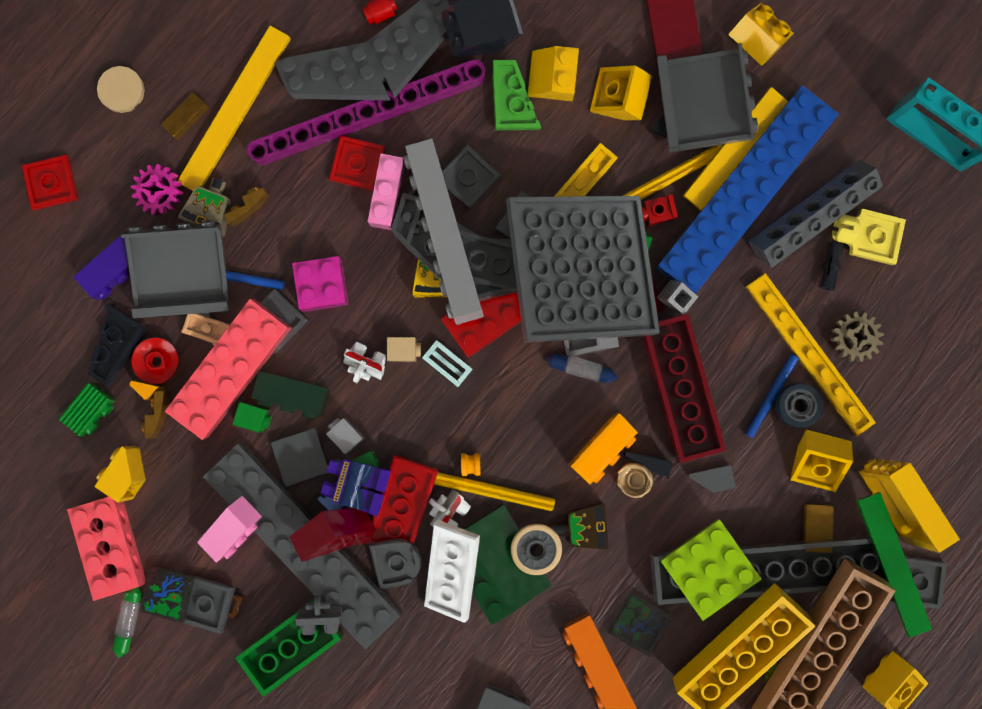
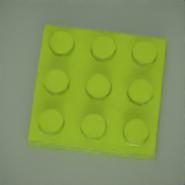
M720 519L715 520L660 559L702 621L761 580L759 574Z

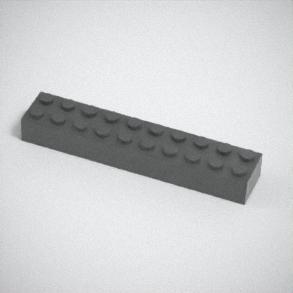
M244 443L237 444L203 476L229 505L243 496L262 516L256 523L258 528L254 532L314 596L321 595L322 602H330L331 606L342 605L340 623L365 650L401 616L402 611L344 549L304 562L301 561L289 537L313 519V517Z
M869 535L828 540L739 546L761 577V580L736 598L759 597L774 583L787 594L825 591L844 559L859 565L885 579ZM833 547L831 553L805 552V549ZM670 552L650 554L654 601L658 605L689 602L660 561Z

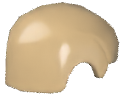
M637 462L628 463L618 471L617 484L625 495L631 498H639L651 490L653 476L647 467Z

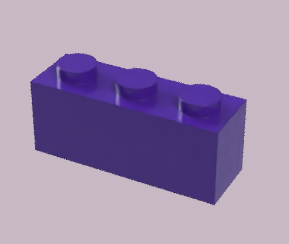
M119 236L73 277L91 298L103 300L113 292L112 289L118 283L122 284L129 279L130 272L125 238Z

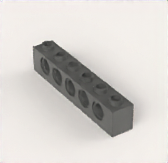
M858 160L750 239L749 243L756 257L771 268L875 193L883 187L877 168Z

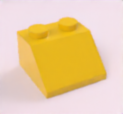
M554 46L532 51L528 97L573 101L579 48Z
M636 65L601 67L590 112L621 120H642L652 75Z
M806 430L797 448L790 480L836 492L853 463L852 441Z
M892 651L889 655L882 658L880 666L875 672L870 673L866 677L862 687L886 709H907L928 685V682L912 665Z

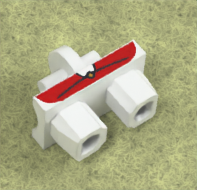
M356 342L350 350L346 349L343 363L349 365L347 372L355 375L353 378L355 383H358L361 378L369 381L371 376L381 380L384 375L386 355L375 351L372 359L364 357L367 347Z
M452 489L448 497L442 494L438 501L431 498L429 503L434 507L429 514L434 518L430 525L434 527V523L439 520L458 527V523L451 519L455 511L464 516L471 506L454 489Z

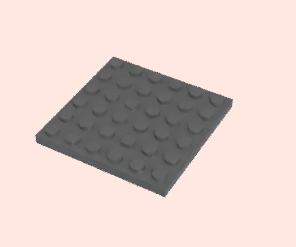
M640 196L509 197L506 200L524 343L650 336L660 333Z

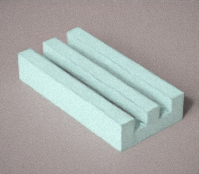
M437 340L422 357L457 387L461 385L473 370ZM437 347L441 349L450 358H452L455 362L462 366L466 371L464 373L460 372L456 367H454L445 358L438 354L435 351V349ZM430 355L435 356L460 378L458 380L453 378L429 358Z

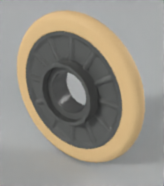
M531 524L523 527L516 533L511 543L513 562L521 571L530 575L548 573L556 567L562 555V543L559 536L553 529L542 524ZM535 543L543 546L542 553L537 556L530 553V547Z

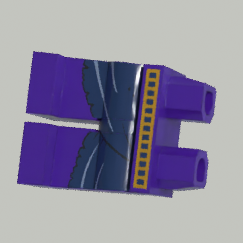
M331 459L327 472L339 475L337 484L324 481L321 494L332 498V502L378 516L385 495L381 492L386 491L392 470L349 459H344V461ZM363 486L369 487V488H372V489H375V490H377V491L370 490V489H367V488H363Z

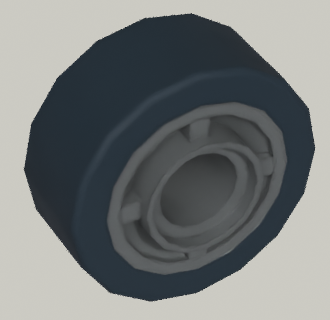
M797 383L786 386L775 399V411L778 418L790 427L804 428L813 425L822 413L823 402L820 394L815 388L807 384ZM797 399L803 403V409L800 412L794 408V403Z

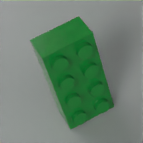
M296 611L242 651L235 659L262 697H264L341 640L344 636L341 629L338 627L336 634L325 633L324 625H316V632L314 634L303 635L300 626H296L295 619L298 616V611Z

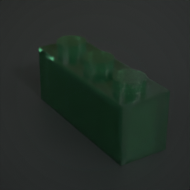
M259 371L252 398L258 400V405L271 407L272 404L280 405L281 411L293 413L294 409L303 411L302 416L316 419L317 415L323 416L330 389Z

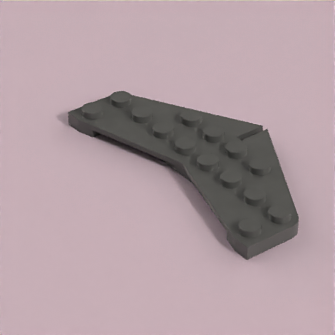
M420 0L365 43L286 57L276 61L275 65L287 92L294 99L390 100L383 85L385 82L388 83L394 98H396L448 36L442 22L441 13L450 5L447 0Z
M403 193L392 224V232L426 268L443 282L442 275L436 274L433 261L437 260L435 252L431 253L427 240L431 239L430 232L424 231L421 218L425 217L424 211L418 210L415 200L416 196ZM457 223L479 301L518 293L511 239H491L480 236Z

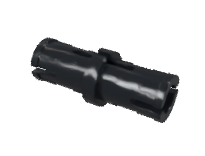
M829 243L826 262H823L822 266L824 272L820 285L821 289L835 290L838 271H841L842 268L840 261L844 245L841 243Z

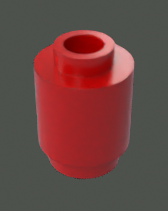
M371 0L366 3V6L362 7L369 24H378L395 16L394 11L398 9L394 0Z

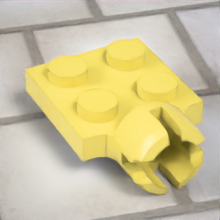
M860 209L856 217L843 215L835 221L833 227L839 228L838 232L832 230V238L837 242L847 244L850 247L849 255L896 265L906 219Z

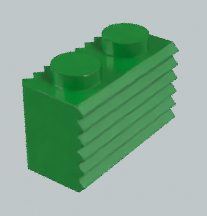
M88 382L58 420L78 436H90L99 427L98 421L111 413L114 408L112 404L115 402V399L95 383Z

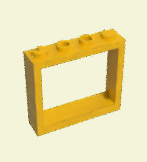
M874 458L867 461L864 468L859 471L872 494L881 492L893 526L904 543L940 553L960 540L911 463L883 459L876 460Z

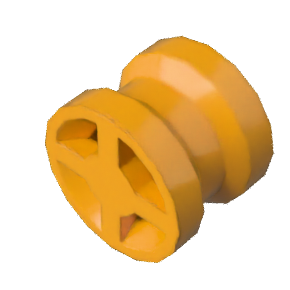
M461 453L462 476H467L468 474L481 476L480 453H474V455Z

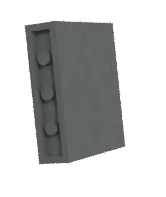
M738 43L737 49L672 60H667L666 55L657 57L669 153L753 140L755 132H758L757 118H752L751 110L755 109L754 96H749L748 87L752 86L750 73H746L745 65H748L747 50L743 51L742 43Z
M214 221L200 222V226H191L190 223H178L174 228H167L166 224L153 225L152 229L143 230L142 226L128 227V231L121 234V237L125 238L134 301V307L132 308L133 318L229 310L230 297L221 224H214Z

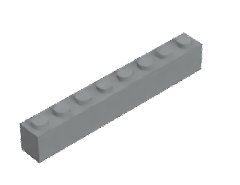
M433 139L405 146L408 154L403 156L407 170L412 168L413 176H409L413 190L417 189L419 193L415 200L418 210H423L425 215L424 218H421L425 232L429 231L431 239L427 240L430 252H435L437 260L433 261L437 275L441 274L443 282L439 283L443 297L448 296L450 303L445 305L449 319L454 318L456 325L484 317Z

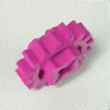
M156 164L155 168L154 166L147 165V172L142 169L139 170L140 178L134 176L133 179L137 181V185L131 186L132 189L136 190L132 198L139 199L136 205L143 207L144 212L149 213L151 211V214L158 215L160 211L161 214L166 215L167 208L174 211L173 203L181 202L177 196L183 194V191L178 190V187L183 184L180 181H176L179 175L174 172L171 173V168L165 167L163 169V166ZM161 188L164 189V191L159 190L154 192L151 191V189Z

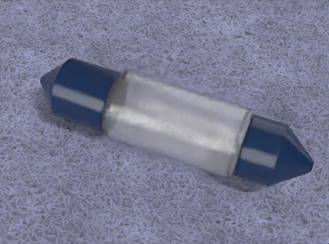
M553 352L545 358L551 368L564 371L567 374L606 384L617 380V376L611 368L596 362Z

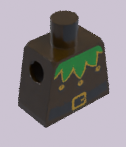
M604 503L567 511V522L554 523V531L559 537L568 536L569 545L572 547L609 549Z

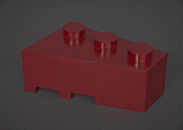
M355 508L322 511L289 538L301 561L304 562L355 544L362 545L369 541V536L377 530L367 512Z

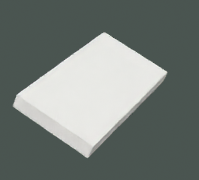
M439 520L434 523L425 607L464 623L469 619L480 535Z

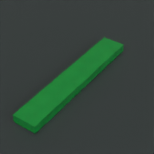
M881 492L857 499V505L885 579L896 590L892 598L906 635L913 637L932 630Z

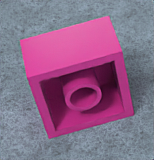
M339 256L292 263L299 310L307 312L349 305L343 263Z

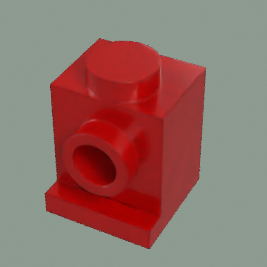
M673 194L643 203V220L647 222L648 227L674 221L678 217ZM656 206L662 208L663 212L661 214L655 212Z

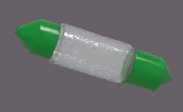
M139 587L125 591L121 601L112 647L113 652L118 658L129 652L131 639L134 636L141 604L140 598L142 593Z

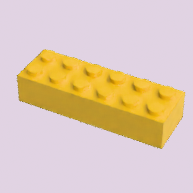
M774 583L672 678L676 692L694 709H725L816 626L809 614Z

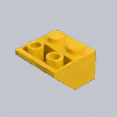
M760 3L749 11L728 35L737 43H742V48L745 51L747 50V53L762 66L794 33L785 21H780L774 15L773 10L769 6Z
M136 445L121 446V448H117L110 457L111 463L107 468L105 467L100 471L96 478L98 482L94 486L118 503L133 500L146 480L140 448Z

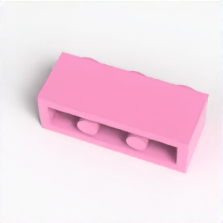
M386 154L380 155L368 223L371 227L392 230L406 165L402 157Z
M241 496L225 509L197 543L216 563L223 557L228 559L237 551L236 548L240 547L248 539L247 537L258 528L256 523L262 516Z

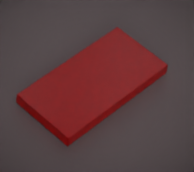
M394 455L389 469L392 471L386 491L381 492L385 495L379 515H374L372 523L377 531L369 536L370 540L366 542L369 545L372 542L395 538L405 539L414 544L439 471L430 466Z

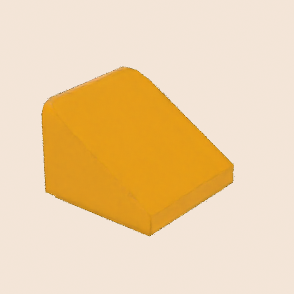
M131 381L129 383L144 400H151L152 396H154V391H162L164 387L138 381Z

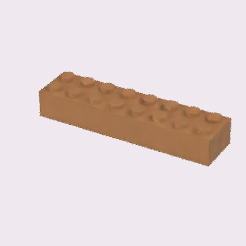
M844 559L809 615L816 627L783 656L751 709H821L896 590L885 579Z

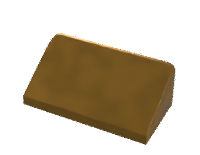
M192 92L161 125L175 139L179 140L209 107Z
M804 504L803 541L833 539V506ZM833 547L805 549V552L831 553L833 551Z

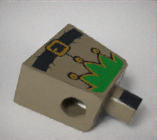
M213 178L209 190L197 186L178 215V218L193 226H200V222L214 221V224H221L222 237H224L227 228V220L224 214L229 212L232 204L228 197L222 195L226 183Z

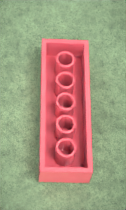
M249 299L165 412L201 440L209 438L292 327L256 299Z

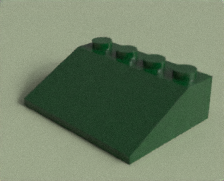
M505 505L500 506L463 528L466 531L480 535L472 593L491 625L510 615L552 586L545 574H527L521 571L513 562L511 543L519 529Z

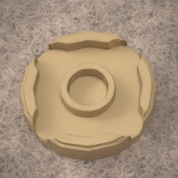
M117 66L108 69L102 74L97 85L99 99L103 105L114 112H130L135 109L138 103H141L144 97L145 89L142 79L135 71L128 67Z

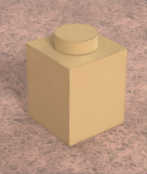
M387 337L388 362H417V357H421V343H417L415 337Z

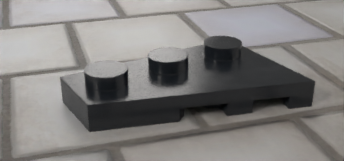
M107 304L105 310L107 312L106 319L100 328L101 337L98 346L95 347L88 375L103 385L111 387L147 328L114 306Z

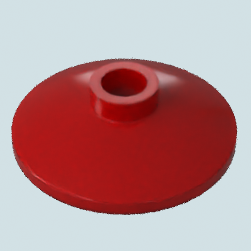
M161 338L146 339L133 352V370L137 377L146 383H164L171 379L178 369V353L175 347L167 340ZM157 357L161 359V364L158 366L154 363Z

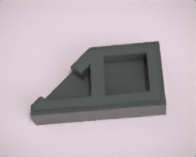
M731 465L688 474L690 479L712 493L736 488Z

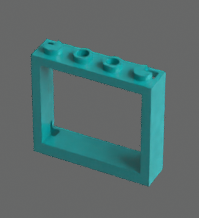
M929 77L899 100L886 118L887 121L960 172L982 161V114ZM927 85H930L933 88H935L933 92L930 91L928 88L925 90ZM919 103L979 146L974 149L913 106ZM964 151V152H966V153L969 154V155H967L966 157H964V156L962 155V152Z

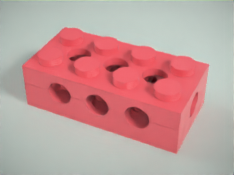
M106 497L67 509L93 601L137 588L147 583L124 501L118 503L112 498ZM100 519L103 522V529L99 526ZM106 542L110 545V551L105 547ZM112 564L116 567V574L112 571Z

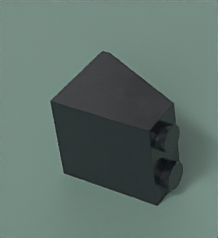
M463 0L452 3L441 13L442 22L446 28L449 45L452 48L454 57L500 53L523 34L513 0Z

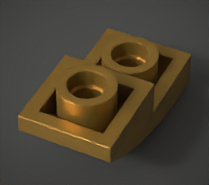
M255 187L246 192L247 195L242 196L245 205H236L230 208L228 213L224 214L227 223L233 227L253 215L269 197L268 192L264 188Z
M154 391V396L151 398V408L154 410V415H145V420L142 421V433L145 434V439L157 438L167 416L165 410L169 406L170 392Z

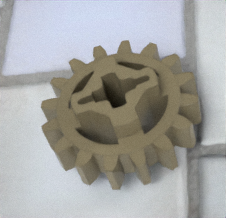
M852 312L851 317L846 314L842 316L843 321L838 320L835 322L838 328L831 330V332L836 334V337L831 338V341L837 342L833 349L841 350L840 357L848 355L849 362L854 361L855 357L857 362H863L864 358L866 360L872 359L871 353H879L876 346L883 345L879 337L884 336V333L877 330L881 327V324H873L874 316L866 319L867 313H861L859 316L857 312ZM855 322L852 329H846L847 325ZM855 333L860 337V341H857V338L854 337ZM862 346H869L866 350L859 353V350L862 349Z

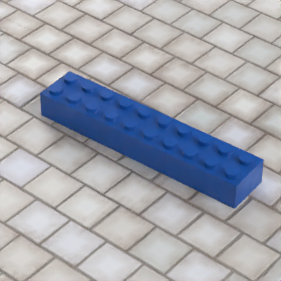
M802 85L657 265L655 270L669 281L683 282L696 294L839 113Z

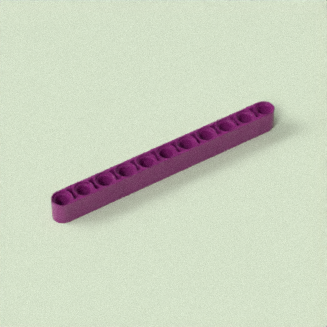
M478 60L462 63L408 83L396 98H394L391 90H389L387 93L390 100H362L256 139L248 145L247 154L257 165H266L337 139L340 135H348L478 87L485 80V67ZM476 69L481 74L478 77H471L469 72ZM452 77L459 79V83L456 85H450L447 81ZM430 85L438 87L435 93H428L426 91ZM408 93L416 95L413 101H406L404 98ZM387 101L395 103L391 109H385L383 105ZM365 109L373 110V114L370 117L362 116V112ZM350 117L352 119L348 125H341L342 118ZM326 124L330 126L328 132H319V128L322 125ZM303 132L308 133V138L305 141H298L299 134ZM279 141H286V146L283 149H276ZM264 148L263 156L255 157L256 150Z

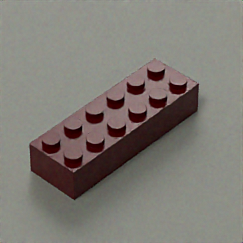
M689 314L658 322L660 333L642 336L676 462L684 463L727 451Z

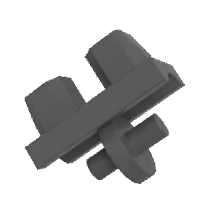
M315 595L314 602L306 603V607L298 608V616L295 619L296 626H300L303 635L314 634L316 632V625H324L325 633L336 634L341 621L342 605L331 606L330 602H322L321 595Z

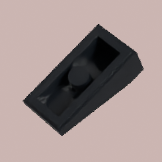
M628 451L623 452V456L647 467L663 478L669 479L672 466L670 460Z

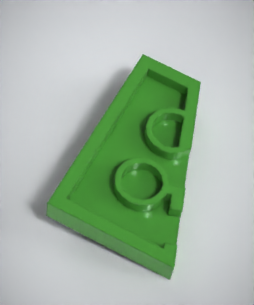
M493 60L492 78L495 130H540L541 125L534 113L533 104L529 100L516 60Z

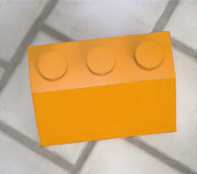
M614 413L568 465L588 484L592 482L598 483L605 475L603 470L608 464L613 466L621 456L618 453L624 447L628 449L636 441L634 436L638 432L620 413Z

